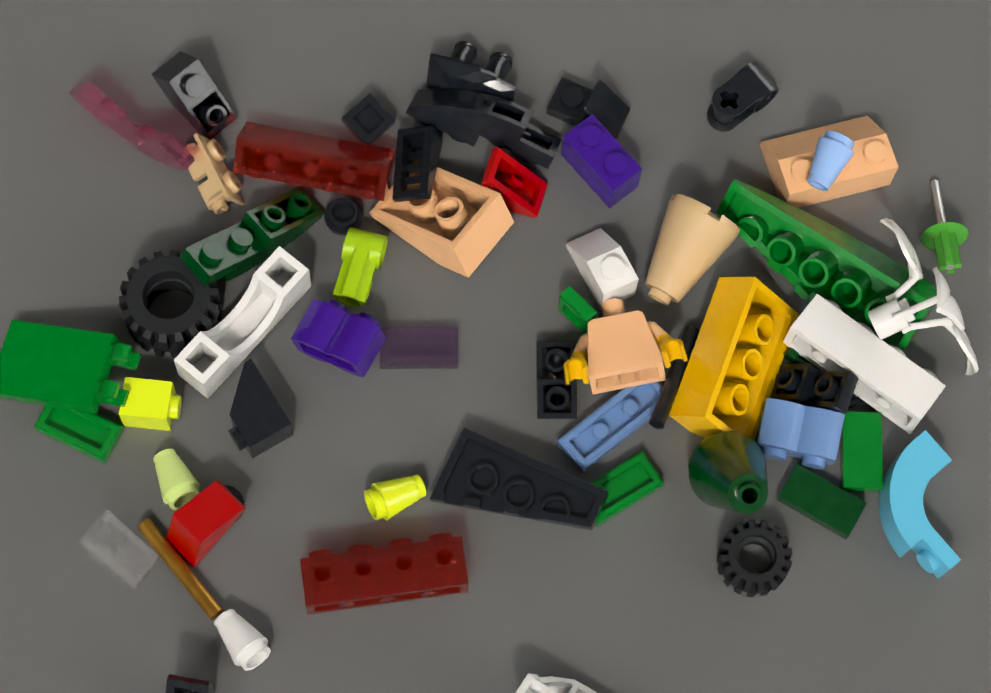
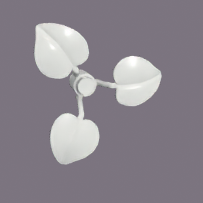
M884 218L880 220L881 223L889 227L896 234L901 250L907 259L909 270L908 280L894 293L885 297L887 303L867 312L880 340L899 331L905 334L911 330L944 326L956 337L966 355L967 368L965 375L977 373V359L964 331L965 325L956 300L950 295L949 286L937 267L932 269L936 279V296L911 307L906 298L898 301V298L914 283L923 279V274L916 251L904 231L891 219ZM934 304H937L936 312L947 316L945 318L909 323L916 320L914 313Z

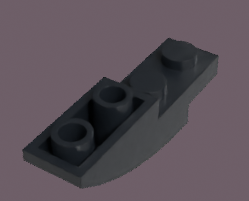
M449 88L421 89L417 91L406 111V114L414 117L419 123L426 126L433 125L435 128L449 134L455 141L467 143L474 147L479 136H482L499 148H506L522 156L527 162L540 165L546 169L549 168L562 140L529 123L534 112L533 110L512 101L476 91Z

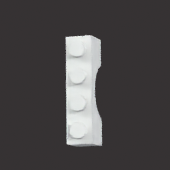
M279 246L253 274L248 289L235 308L215 327L207 331H200L174 359L178 375L208 399L311 287L309 269Z

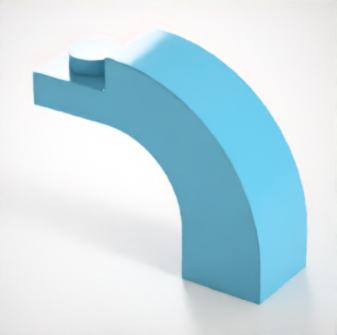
M925 430L894 459L885 473L883 489L879 495V513L884 533L899 558L912 549L917 554L916 559L920 566L928 573H933L939 579L961 559L929 523L924 511L923 497L928 482L948 465L952 459Z

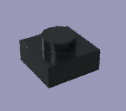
M371 93L346 113L341 120L366 148L395 124L394 118Z

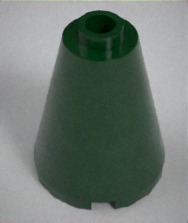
M738 431L713 433L706 436L695 446L688 460L689 482L692 490L700 500L715 508L744 514L754 513L764 506L768 498L767 464L762 449L751 437Z

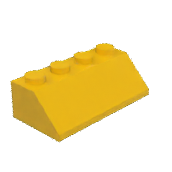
M719 277L669 416L691 433L704 438L713 433L738 431L755 441L760 427L766 398L771 396L785 356L783 353L788 347L783 341L799 314L756 277Z

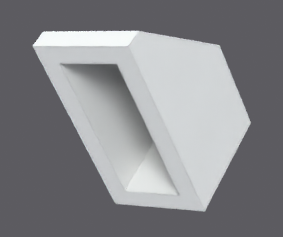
M601 228L566 243V247L600 311L601 304L606 300L614 298L625 300L635 295L639 278L622 247Z

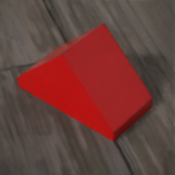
M499 147L492 149L481 185L501 193L510 212L535 218L538 217L548 183Z
M217 480L173 513L166 539L195 567L244 512L246 507Z

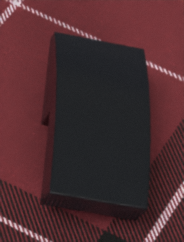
M576 341L536 342L537 419H577V379L570 381V385H566L564 375V363L570 360L576 347Z
M782 364L770 398L846 414L859 378L850 371H819L811 364Z

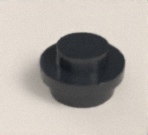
M338 198L328 204L325 209L324 218L326 226L330 231L338 235H347L350 227L359 229L363 221V213L356 201L349 198Z

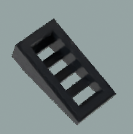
M433 125L398 129L393 201L404 202L431 198L442 148V134ZM423 147V151L415 152V148ZM422 159V163L412 164L413 160ZM421 171V176L409 177L410 172ZM420 183V189L406 190L407 185Z

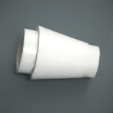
M229 609L217 617L214 625L217 627L236 666H241L245 671H249L267 659L271 652L267 646L268 639L237 614L234 609Z

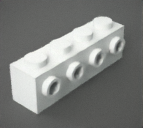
M816 294L792 324L783 341L784 344L796 350L799 355L822 371H850L859 379L853 394L909 434L913 432L946 387L932 371L919 367L908 359L901 349L880 340L869 326L856 322L845 314L838 304L824 299L819 294Z

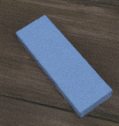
M659 382L622 389L557 441V445L580 472L584 473L650 420L663 388Z

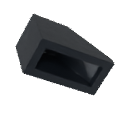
M252 359L244 362L229 414L233 428L228 430L239 451L246 448L253 459L293 436L291 422Z

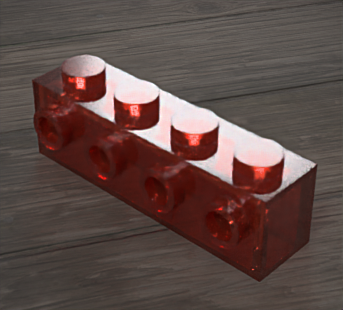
M246 122L237 136L233 173L253 178L285 182L290 185L322 189L327 192L354 195L364 199L384 201L391 185L396 149Z
M438 533L429 536V541L413 543L410 538H402L390 541L387 547L373 548L371 544H358L349 547V552L332 554V550L328 549L308 553L307 558H300L307 614H319L468 593L469 582L462 536L453 537L451 533Z

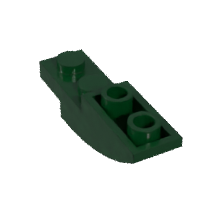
M299 186L246 211L241 222L186 247L180 259L205 286L222 277L230 281L268 259L279 246L284 248L319 221L324 212Z

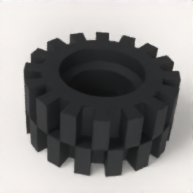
M751 519L744 525L741 522L736 524L733 530L727 532L719 547L716 562H719L717 569L719 575L723 574L725 577L723 582L727 587L730 584L735 587L734 592L739 595L742 591L747 592V597H754L759 593L760 596L768 595L769 591H774L780 586L791 568L792 561H790L793 553L792 548L787 546L789 540L786 535L783 537L779 535L781 529L776 525L773 529L768 527V521L762 520L760 524H756L755 519ZM756 544L763 547L769 555V566L767 569L758 573L746 570L739 560L740 550L744 546Z

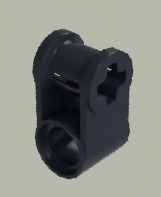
M751 62L714 92L712 104L707 111V121L715 130L722 132L730 131L753 113L760 111L768 105L777 95L779 89Z

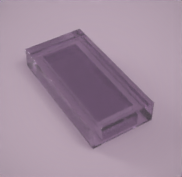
M458 327L381 328L386 336V340L380 348V369H458Z

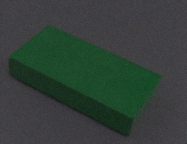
M799 464L794 468L777 498V501L844 539L849 537L867 504Z

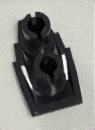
M467 41L456 43L451 57L430 54L427 88L476 91L514 102L516 87L505 82L513 64L509 55L503 52L492 53L486 70H484L481 65L473 63L477 56V49Z

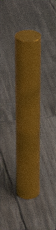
M150 518L141 522L137 529L209 619L214 620L224 611L223 608Z

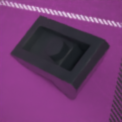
M564 77L561 78L547 107L548 115L574 126H577L593 114L616 140L630 112V108L603 81L598 80L594 89H590Z

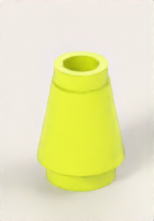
M418 474L372 483L371 488L364 491L367 508L376 521L382 518L387 521L417 502L420 498L426 496L425 485Z

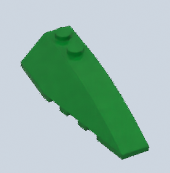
M736 179L733 180L716 213L720 217L724 215L736 224L740 229L738 235L750 247H755L768 260L766 263L776 273L780 272L795 287L793 290L803 300L807 299L811 302L816 294H819L824 299L838 304L842 311L856 322L869 326L874 334L879 337L867 312L887 303L885 297L894 293L908 280L909 270L878 250L814 215ZM923 278L914 283L898 298V301L906 298L911 307L936 296L937 287ZM935 304L914 313L916 320L909 323L925 321ZM919 329L911 330L905 334L899 331L882 340L905 352Z

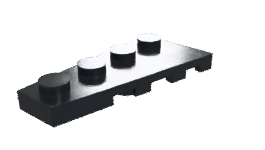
M463 428L430 500L436 503L593 530L609 496V492L476 432Z

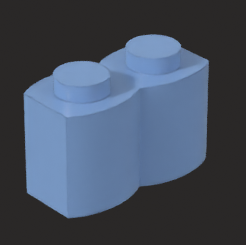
M766 398L756 443L762 449L765 458L786 461L787 456L802 459L801 464L803 466L822 470L825 469L826 465H833L836 461L845 414L804 406L790 401Z

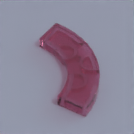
M91 82L79 83L69 92L81 106L103 125L156 161L180 170H187L195 161L194 157L170 133L155 130L147 125L140 127L137 124H133L128 119L127 112L112 102Z

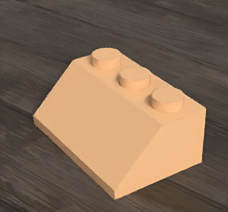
M868 116L760 143L777 197L797 208L888 186L891 184L899 167L887 133ZM831 130L847 136L854 142L852 148L854 155L830 186L829 190L822 191L808 184L807 180L818 138L824 137L826 131Z

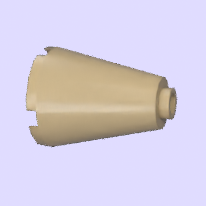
M673 194L667 205L645 285L650 289L648 296L667 306L670 301L679 303L737 238L740 232L738 226L724 215L719 219L710 212L711 207L682 194H676V196Z

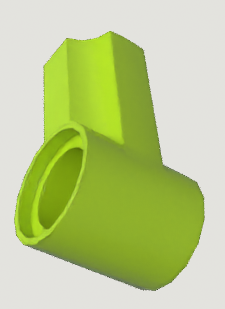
M354 227L349 228L343 245L341 257L343 262L333 291V299L349 307H365L376 269L379 270L385 257L388 236Z

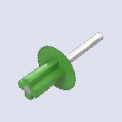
M932 180L930 185L937 224L927 228L922 233L920 241L924 247L935 250L939 271L946 270L947 274L955 273L954 269L962 267L958 246L966 241L969 232L960 223L946 222L939 181Z

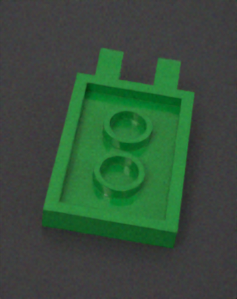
M11 320L0 352V398L90 413H97L100 403L125 407L129 391L119 389L121 384L108 380L112 366L137 370L141 354L131 352L133 347L120 343V340L114 334Z

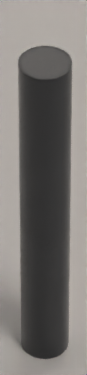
M687 326L681 339L688 361L700 331L694 326ZM682 359L673 360L649 421L652 427L656 429L664 428L688 361L684 362Z

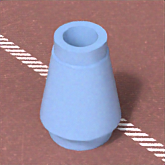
M827 130L824 137L818 138L807 183L819 190L828 191L854 155L852 151L854 142L841 133Z

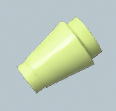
M174 449L162 450L154 456L153 461L163 502L169 504L172 510H178L199 494L200 484Z

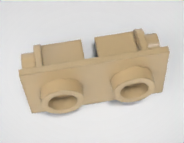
M195 133L193 136L198 145L196 143L186 145L183 148L184 155L182 158L194 181L198 182L205 176L208 177V180L197 186L207 208L213 210L218 215L228 210L227 203L230 201L243 206L245 202L239 192L242 190L241 183L232 171H228L223 161L226 158L223 148L215 139L210 140Z

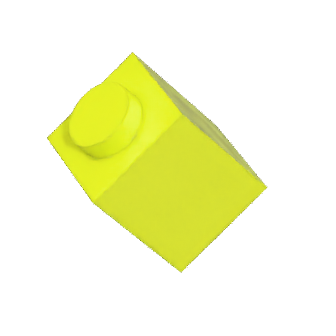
M125 377L123 389L128 390L129 395L125 407H120L119 416L123 425L171 431L172 420L179 419L182 405V397L177 395L173 382Z

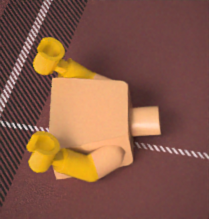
M617 298L606 300L601 304L603 317L592 319L588 322V333L579 338L570 360L564 363L565 384L570 385V381L574 379H582L584 384H589L590 380L593 395L666 380L664 365L665 368L671 367L670 362L675 359H682L684 362L688 361L683 341L681 339H673L656 322L646 321L642 311L637 310L626 313L623 300Z

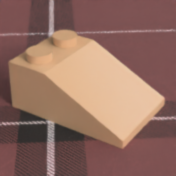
M414 160L412 164L422 163L421 160ZM438 167L430 199L395 202L392 200V186L369 212L372 218L433 261L468 278L514 223L501 193ZM421 171L410 172L409 177L421 176ZM420 183L407 185L406 190L420 189Z

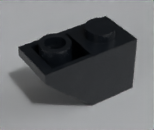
M180 51L151 74L171 104L202 136L211 140L237 119V116L198 58Z

